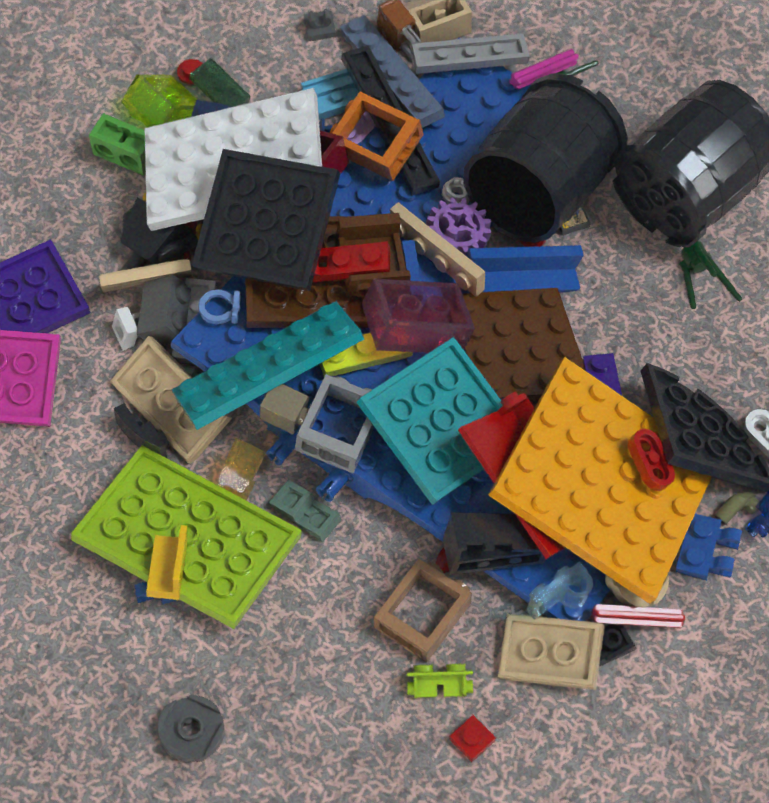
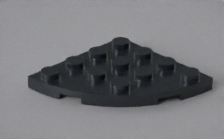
M646 363L640 372L658 434L663 444L667 464L769 493V467L763 456H756L746 441L749 436L720 405L700 389L693 392L678 382L679 376L658 366Z

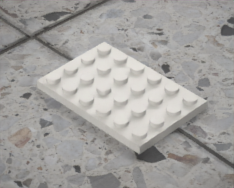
M314 88L145 128L147 225L150 230L154 231L204 219L223 149L322 167L318 101Z

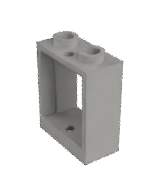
M326 374L297 434L295 450L354 473L374 429L370 420L366 418L354 446L312 430V427L327 395L359 407L356 402L372 389H362L350 384L342 377H332Z

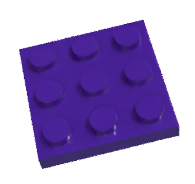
M51 239L0 262V330L47 334L90 314L87 302Z

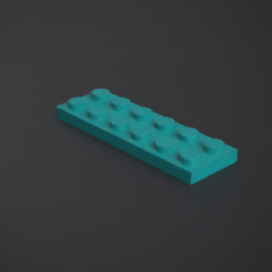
M335 301L321 307L313 314L293 322L285 329L267 336L259 343L239 351L236 355L220 364L211 366L207 371L192 379L183 381L179 386L171 390L190 421L198 430L364 340V337L359 327L338 302Z

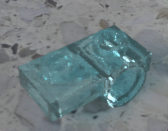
M580 561L571 568L568 565L564 566L554 575V581L547 586L544 583L540 584L529 594L530 601L526 611L534 620L559 601L571 609L580 608L585 604L592 589L593 580L588 570ZM569 585L578 586L582 590V592L577 593L572 591L569 588Z

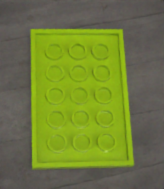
M141 445L72 531L71 540L148 582L155 535L179 537L181 525H186L187 549L179 600L235 629L299 541L302 530Z

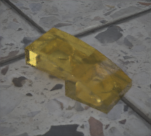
M235 438L217 485L247 501L256 482L253 479L266 452Z

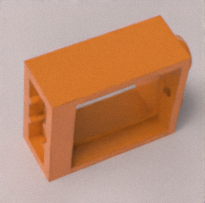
M359 92L354 100L349 101L345 108L344 116L330 130L332 134L343 136L349 160L391 181H394L424 135L420 120L362 92ZM365 111L401 128L383 157L347 140Z

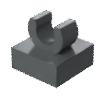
M324 9V11L314 13L310 11L304 14L308 41L336 37L331 10Z

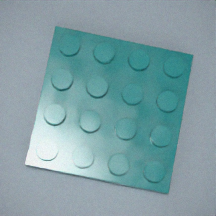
M454 337L380 384L356 402L432 505L484 470L458 429L496 412L502 407L501 399Z

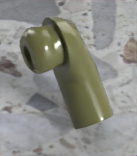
M751 492L734 494L715 515L727 525L736 513L743 509L747 510L751 515L755 514L761 507V501L756 499V495Z

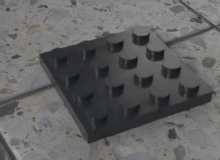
M223 149L192 266L195 269L310 291L341 173L337 169Z

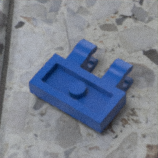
M695 514L684 537L675 572L706 581L709 572L731 578L735 559L728 556L713 557L716 544L738 550L742 531L736 528L720 529L722 520Z

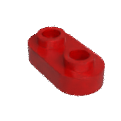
M649 429L638 430L628 441L629 452L644 484L654 491H663L675 479L673 466L667 464L663 444L658 435Z

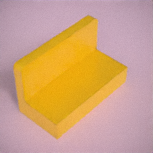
M181 525L179 537L155 535L147 584V597L179 600L187 549L186 525Z

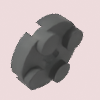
M190 695L185 699L172 701L164 708L158 721L161 744L170 756L183 762L204 761L218 750L225 734L223 717L218 707L211 700L198 695ZM193 721L197 722L199 732L191 736L186 735V730L183 726L185 724L191 725Z

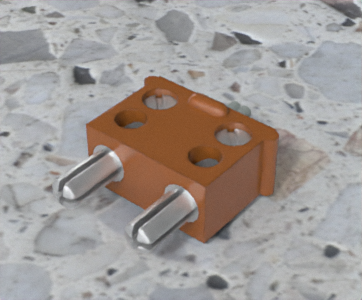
M378 0V32L396 53L403 50L413 62L410 51L411 44L421 43L420 38L414 32L416 20L400 0Z

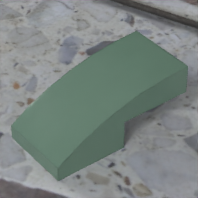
M290 480L286 481L269 502L270 506L278 513L321 542L325 541L342 520L339 512L315 500L312 492Z

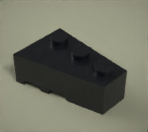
M451 512L443 537L450 575L545 563V557L515 514Z

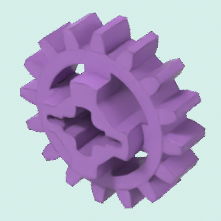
M451 197L449 204L441 200L439 201L438 208L432 207L430 216H427L426 225L464 255H466L469 248H486L487 240H489L491 234L489 229L491 219H485L486 210L477 211L478 203L474 202L471 205H467L466 198H463L461 203H457L455 198Z

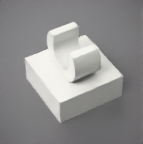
M128 307L116 309L112 324L122 350L135 346L136 339L141 338L137 335L138 326H136L140 313L131 315Z

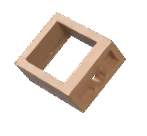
M418 559L374 616V628L425 662H428L470 606L472 592L462 581L458 579L452 580L445 576L441 568L432 562L425 563ZM420 577L456 599L455 603L428 638L392 614Z

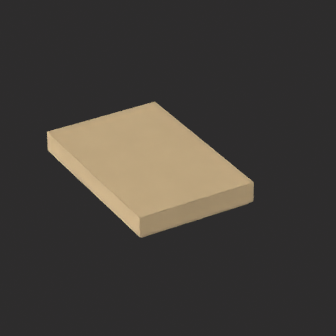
M187 258L100 274L99 279L103 293L143 286L144 282L173 274L179 279L192 277L190 260Z
M507 614L498 678L596 690L604 633L603 623Z

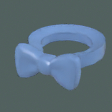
M219 289L205 293L199 301V314L205 321L211 324H223L230 320L233 324H236L240 310V291H234V296ZM220 297L232 304L233 308L225 314L215 316L207 312L205 305L209 299Z

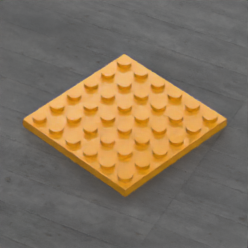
M564 357L555 369L493 485L489 496L651 604L657 599L712 476L673 466L675 479L666 489L654 491L644 484L629 452L628 441L640 429H649L659 437L654 417Z

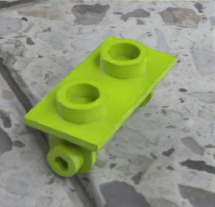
M461 663L446 664V670L433 671V665H413V671H407V676L414 677V682H407L408 695H414V698L437 697V685L443 684L444 697H467V693H473V680H466V675L473 674V670H466V664Z

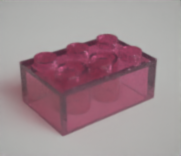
M373 279L362 302L376 350L429 353L452 337L457 340L464 350L475 330L458 283Z

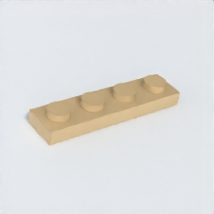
M399 202L390 208V213H399L400 238L414 240L418 254L425 255L434 263L439 271L446 272L455 279L460 288L468 290L474 296H478L485 290V271Z

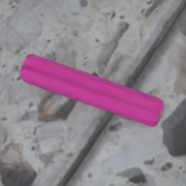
M568 49L512 73L509 82L515 89L523 88L532 84L538 78L555 74L576 65L579 56L575 54L573 49Z

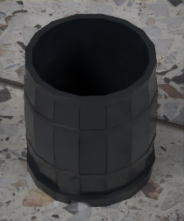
M549 74L536 79L525 92L522 99L515 103L512 109L490 131L481 143L478 151L475 152L464 167L463 183L470 202L478 203L477 211L486 210L485 219H491V226L515 240L537 243L550 239L566 221L571 219L603 181L607 173L613 170L611 168V159L627 145L628 136L623 118L610 99L600 91L595 95L588 88L581 86L583 80L572 75Z
M722 80L705 81L695 91L680 99L648 127L633 145H626L611 159V168H615L617 177L612 180L617 195L633 218L651 233L658 229L665 236L669 237L665 240L667 244L674 247H691L706 234V229L710 225L720 220L728 211L744 199L769 172V115L752 96L738 86Z

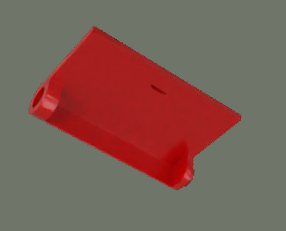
M515 391L500 401L502 407L499 410L458 429L494 484L535 409L525 393L518 395ZM515 514L545 559L566 548Z

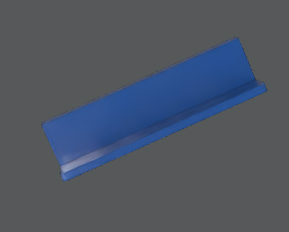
M581 245L469 248L465 255L485 271V290L482 292L558 288L559 292L580 290L575 269L584 256Z

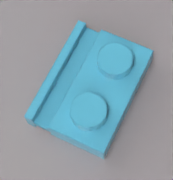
M346 69L301 83V90L314 88L317 94L319 120L345 113V108L349 101L354 100L358 95V91Z

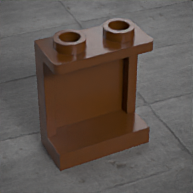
M399 213L338 218L336 231L338 246L388 241L390 246V272L349 276V279H344L347 297L357 296L364 298L372 294L383 293L396 295L408 291L411 275L410 271L406 270L399 235L401 220Z

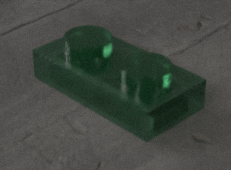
M212 58L190 74V80L213 103L236 107L247 104L250 101L251 96Z

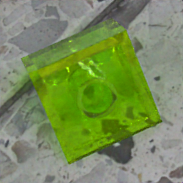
M136 74L121 103L129 110L128 113L131 117L141 121L148 128L190 118L195 102L198 99L172 75Z

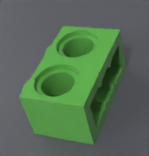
M103 113L89 134L93 155L144 176L146 173L145 130Z

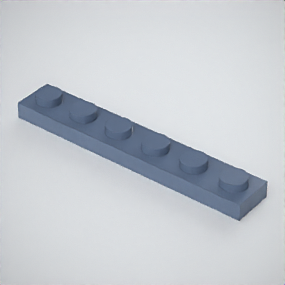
M365 15L340 27L342 35L353 49L369 45L401 108L406 114L420 120L422 128L445 117L443 107Z

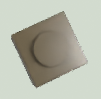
M281 384L267 392L260 405V419L294 435L309 411V396Z

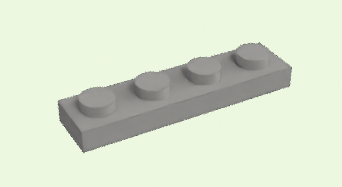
M523 33L413 43L410 50L416 74L527 64L530 57Z

